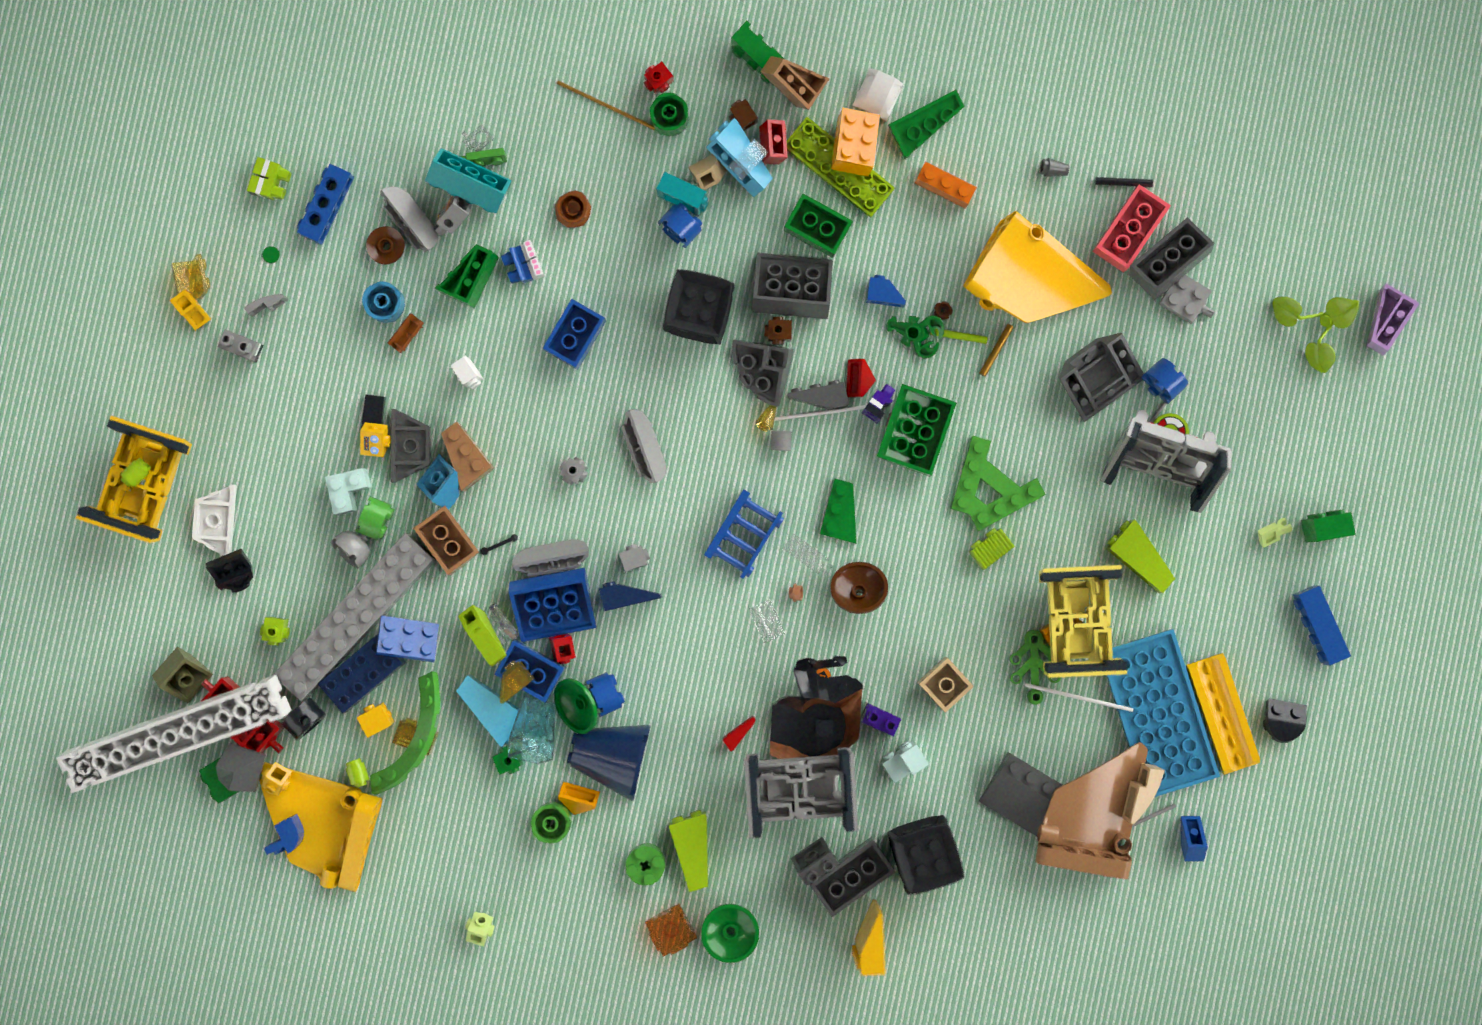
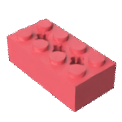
M1139 184L1132 191L1092 252L1124 273L1129 269L1171 205ZM1129 226L1133 227L1132 232L1129 230ZM1119 241L1122 242V247L1118 246Z

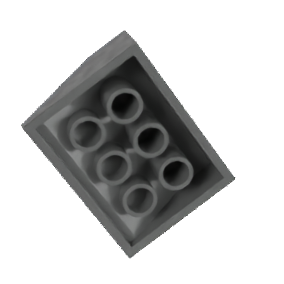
M757 253L752 312L828 319L833 260Z
M1007 752L979 802L1037 836L1038 828L1042 824L1053 792L1062 784Z

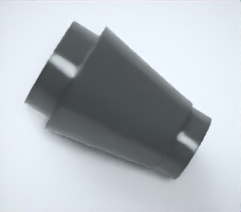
M1047 158L1042 159L1039 171L1044 177L1067 176L1070 167L1069 164Z

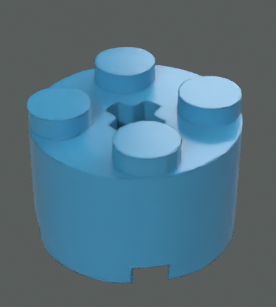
M380 281L367 287L363 293L362 303L364 309L376 321L382 323L395 322L402 315L405 308L404 296L392 284ZM381 301H387L386 304H380Z

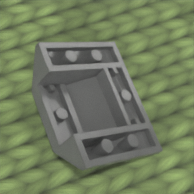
M1117 333L1096 338L1068 358L1058 378L1081 419L1086 422L1143 381L1141 376L1144 373L1124 335Z

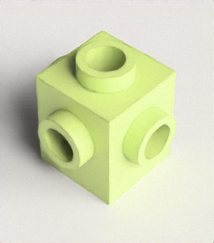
M474 912L473 918H468L465 927L468 930L466 941L484 947L487 937H492L495 928L492 925L493 917L486 913Z

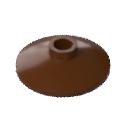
M383 226L370 233L366 242V249L369 256L375 262L388 265L401 258L405 249V242L400 232L396 229ZM385 244H390L388 250H384Z

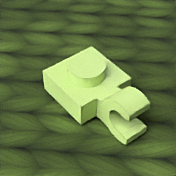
M1281 518L1277 524L1274 522L1258 530L1259 543L1263 548L1281 540V535L1292 531V525H1286V518Z

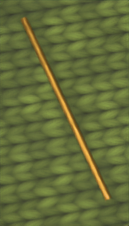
M559 80L557 81L558 85L655 130L653 125Z

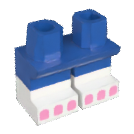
M531 240L523 242L522 245L509 248L510 252L501 256L505 267L512 264L516 266V270L507 273L511 283L521 281L524 284L545 277Z

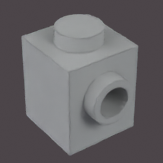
M637 544L626 547L627 551L619 553L625 572L647 565V560L650 559L647 549H643L642 546L638 547Z

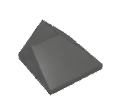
M229 743L216 765L218 780L230 791L256 792L266 755Z

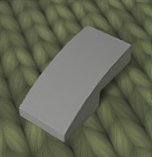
M282 294L269 295L253 301L245 306L244 309L249 315L255 316L265 307L274 311L288 301V299Z

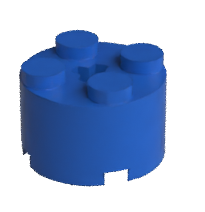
M682 203L678 205L673 204L658 221L659 226L663 224L664 228L662 230L677 244L682 242L684 244L682 247L684 248L702 231L700 226L703 223L696 216L692 217L688 213L687 207Z
M1162 358L1146 371L1141 378L1150 386L1148 391L1154 397L1158 395L1166 404H1169L1185 389L1188 381L1181 371L1178 373L1174 369L1176 366L1171 361Z
M605 672L585 681V685L589 684L590 688L588 690L596 702L597 709L599 708L600 713H598L599 717L622 708V703H625L622 693L616 690L615 685H617V681L613 674L609 675Z

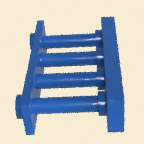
M743 489L704 554L710 559L712 556L715 558L719 557L741 570L743 573L740 577L743 579L745 576L749 578L754 570L752 564L775 527L779 528L784 520L781 517L783 512L780 511L776 516L752 502L749 497L750 492ZM748 507L771 521L772 525L768 532L742 518L741 514H739L741 508ZM732 523L735 525L739 524L762 538L763 540L758 548H754L731 534L732 531L729 528ZM728 540L753 555L748 565L722 551L721 547H719L721 541Z

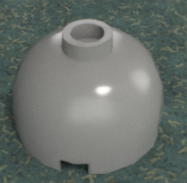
M344 531L331 541L334 549L339 548V555L353 567L356 566L357 569L364 564L369 555V547L366 543L368 539L360 533Z

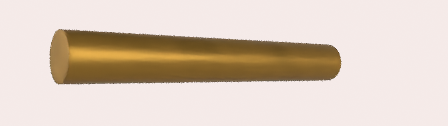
M1006 325L979 374L986 377L1014 326Z

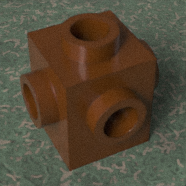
M772 317V320L768 321V325H765L764 336H768V342H772L773 345H783L784 342H791L792 320H784V317ZM780 329L781 332L777 333L775 332V330Z

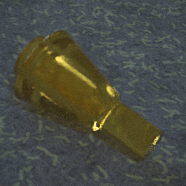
M769 405L755 421L760 430L765 432L773 430L777 406Z

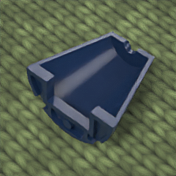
M651 726L594 728L585 734L574 733L571 742L574 745L573 752H569L567 763H570V767L621 796L634 801Z

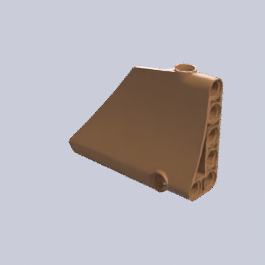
M1138 742L1102 765L1054 790L1042 824L1038 828L1036 863L1113 878L1129 879L1132 858L1128 852L1132 848L1130 834L1133 824L1124 820L1122 815L1130 781H1138L1141 764L1146 762L1148 750L1143 743ZM1125 839L1124 845L1117 846L1120 840Z

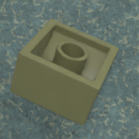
M176 647L154 672L152 677L160 689L188 704L203 687L201 686L204 683L203 681L209 680L213 674L194 656Z

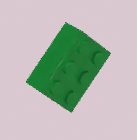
M803 193L787 220L784 231L834 258L853 221Z

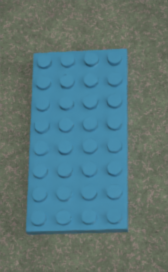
M1174 629L1112 647L1113 659L1121 658L1127 662V674L1106 676L1115 704L1133 708V712L1117 709L1128 746L1130 748L1138 742L1143 743L1148 750L1145 764L1156 765L1164 770L1162 781L1155 797L1220 777Z

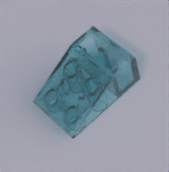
M527 696L523 697L509 736V758L536 764L553 760L554 703L543 702Z

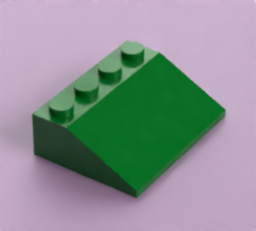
M902 384L877 457L929 477L932 476L957 402Z

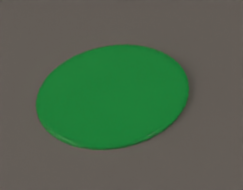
M273 246L266 247L262 253L263 259L267 263L276 262L280 255L278 249Z

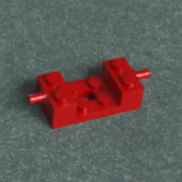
M228 676L222 677L215 685L206 679L201 686L208 693L201 701L240 688V686ZM268 719L261 726L230 736L239 746L263 753L270 746L278 754L284 749L276 741L278 735L284 729L278 720L270 722Z

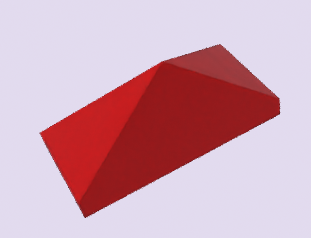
M848 359L847 398L863 397L875 383L876 379L865 359Z

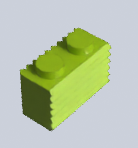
M995 528L991 529L985 534L987 536L986 539L982 542L979 539L970 546L972 549L969 553L982 570L988 568L1015 547L1001 528L997 530Z

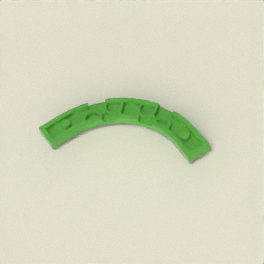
M431 671L418 678L420 715L415 734L409 746L398 760L389 767L370 775L372 794L378 795L402 783L408 778L407 775L414 767L417 768L426 756L437 729L434 727L436 715L440 713V689L437 672Z

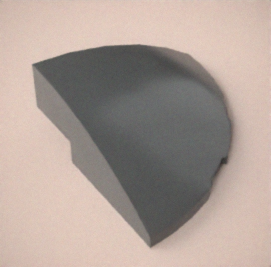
M733 340V362L737 365L740 373L739 378L744 386L756 394L757 398L761 401L778 407L786 386L794 349Z

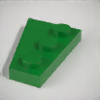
M834 479L820 534L857 544L853 483Z

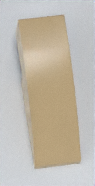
M1141 764L1138 781H1130L1122 815L1124 820L1130 824H1135L1144 814L1161 784L1164 774L1163 769L1156 765Z

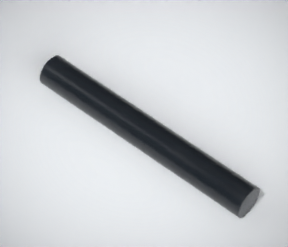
M1095 177V185L1137 187L1140 184L1143 187H1153L1152 179Z

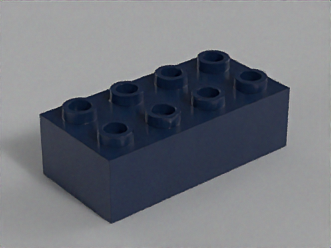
M378 634L318 683L342 714L351 710L407 663L403 658L377 655Z

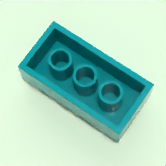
M440 148L432 160L425 178V182H428L430 186L441 188L452 196L461 197L469 204H476L485 211L496 214L512 180L443 148Z

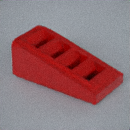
M754 716L745 720L723 737V742L731 752L734 751L756 721Z

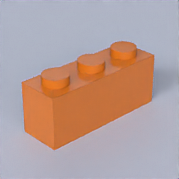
M926 161L915 181V184L965 209L977 188Z

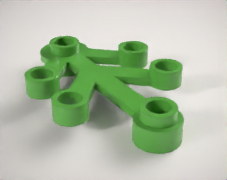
M1029 630L1024 636L1025 643L1016 653L1010 655L1009 661L1014 665L1020 664L1022 661L1021 657L1029 649L1030 658L1016 672L1010 675V681L1014 684L1021 683L1022 677L1031 669V684L1039 686V669L1044 673L1043 661L1038 657V649L1048 657L1049 662H1051V651L1043 643V635L1040 631ZM1032 636L1037 637V641L1035 643L1031 642ZM1015 655L1019 658L1016 663L1012 661V657ZM1014 675L1019 676V680L1017 682L1013 681ZM1057 677V680L1053 681L1051 678L1048 679L1052 683H1058L1061 677ZM1031 688L1027 693V700L1034 705L1040 704L1043 700V694L1040 690ZM1035 693L1039 695V699L1036 701L1032 698Z

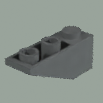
M839 380L830 381L827 386H821V384L810 385V389L802 390V387L791 389V393L787 394L788 399L827 410L847 407L849 405L845 383H840Z

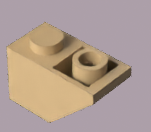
M713 154L688 167L695 183L703 190L718 184L727 171Z

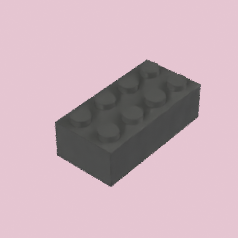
M1187 217L1132 263L1128 275L1147 294L1156 300L1212 252L1215 243Z
M870 837L839 859V864L831 872H826L815 883H810L809 885L833 917L896 871L874 839Z

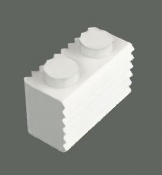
M467 356L462 357L451 365L450 368L453 369V372H455L463 386L473 390L481 385L480 381L483 380V377Z

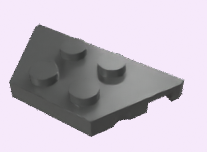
M391 409V483H396L431 465V427L396 409Z

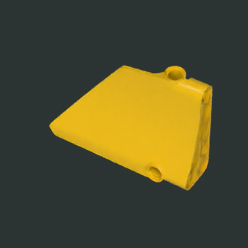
M1017 211L1012 212L997 224L963 285L975 297L980 298L979 304L983 309L988 311L994 309L1004 310L1024 323L1047 318L1098 301L1112 294L1109 283L1051 236L1042 226L1030 223Z
M264 762L261 774L263 775L267 768L270 769L273 764ZM289 769L292 771L289 778L291 783L285 792L282 790L276 796L275 794H269L261 787L274 826L295 814L298 815L303 825L304 837L301 844L288 854L284 850L289 862L317 875L320 879V885L324 888L332 889L338 886L339 888L356 892L360 884L368 848L382 805V798L363 793L356 787ZM264 779L259 780L260 785H262ZM349 796L353 797L355 801L350 800Z

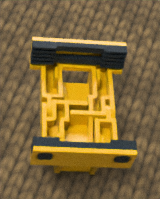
M110 416L107 427L122 433L112 461L115 465H112L109 470L97 508L92 506L79 507L76 519L148 543L158 542L163 530L157 528L167 500L166 496L170 492L182 453L189 455L192 444L184 439ZM141 458L151 467L148 471L149 474L143 479L146 480L145 484L128 487L122 482L121 473L133 460ZM126 515V516H129V517H132V518L137 519V522H134V521H131V520H128V519H125V518H122V517H124V516Z

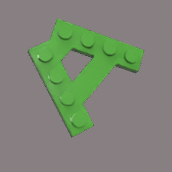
M972 436L951 509L969 514L977 531H980L1046 494L1037 478L1019 487L986 460L991 441ZM980 479L1002 497L987 505L975 496Z

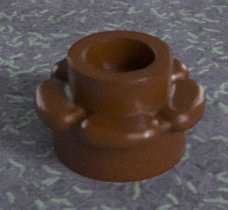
M946 301L937 303L934 306V315L941 318V320H947L953 312L952 307Z

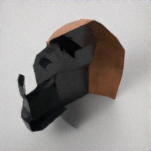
M834 656L833 659L815 660L808 657L797 660L793 671L800 696L787 695L772 703L771 756L778 759L838 755L837 748L851 747L859 739L863 684L849 675L820 678L817 674L818 669L844 666L847 663L845 656Z

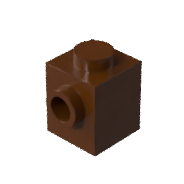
M746 99L743 101L737 100L731 105L732 108H730V116L728 117L730 121L735 118L743 131L758 123V117Z

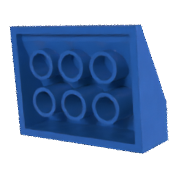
M585 568L509 582V596L521 642L597 628Z

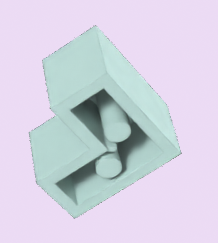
M365 468L325 477L334 515L357 511L353 492L372 488L368 470Z
M906 741L899 746L900 750L893 753L891 751L883 756L884 760L881 763L894 783L910 773L914 775L929 765L919 747L913 741Z

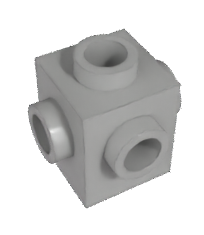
M570 457L568 460H564L559 468L561 470L560 475L564 476L562 480L570 485H573V483L578 485L580 482L583 483L588 475V472H586L588 468L584 466L585 462L577 457L574 460ZM575 467L576 473L571 474L569 472L570 468Z

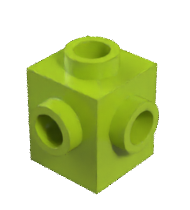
M265 617L264 624L260 628L262 640L268 641V645L279 646V643L286 642L290 635V628H288L289 619Z

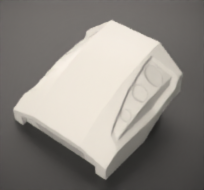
M869 68L852 107L878 114L883 121L887 122L904 84L882 71Z

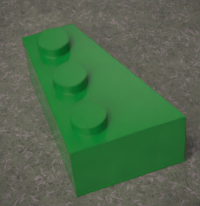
M476 244L461 259L460 264L453 271H450L447 274L448 277L441 284H438L435 289L452 299L475 308L499 257L493 251Z

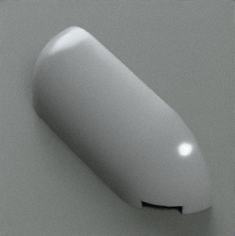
M386 187L382 189L380 196H384L386 205L383 207L410 244L416 250L421 249L424 252L432 249L437 243L438 234L434 230V225L411 195L399 187Z
M629 410L625 413L626 417L624 425H622V431L639 476L650 481L649 483L659 482L666 474V464L651 422L640 410Z
M576 539L529 547L515 555L512 566L515 571L525 573L528 577L580 567L581 563L588 558L589 550L585 542Z

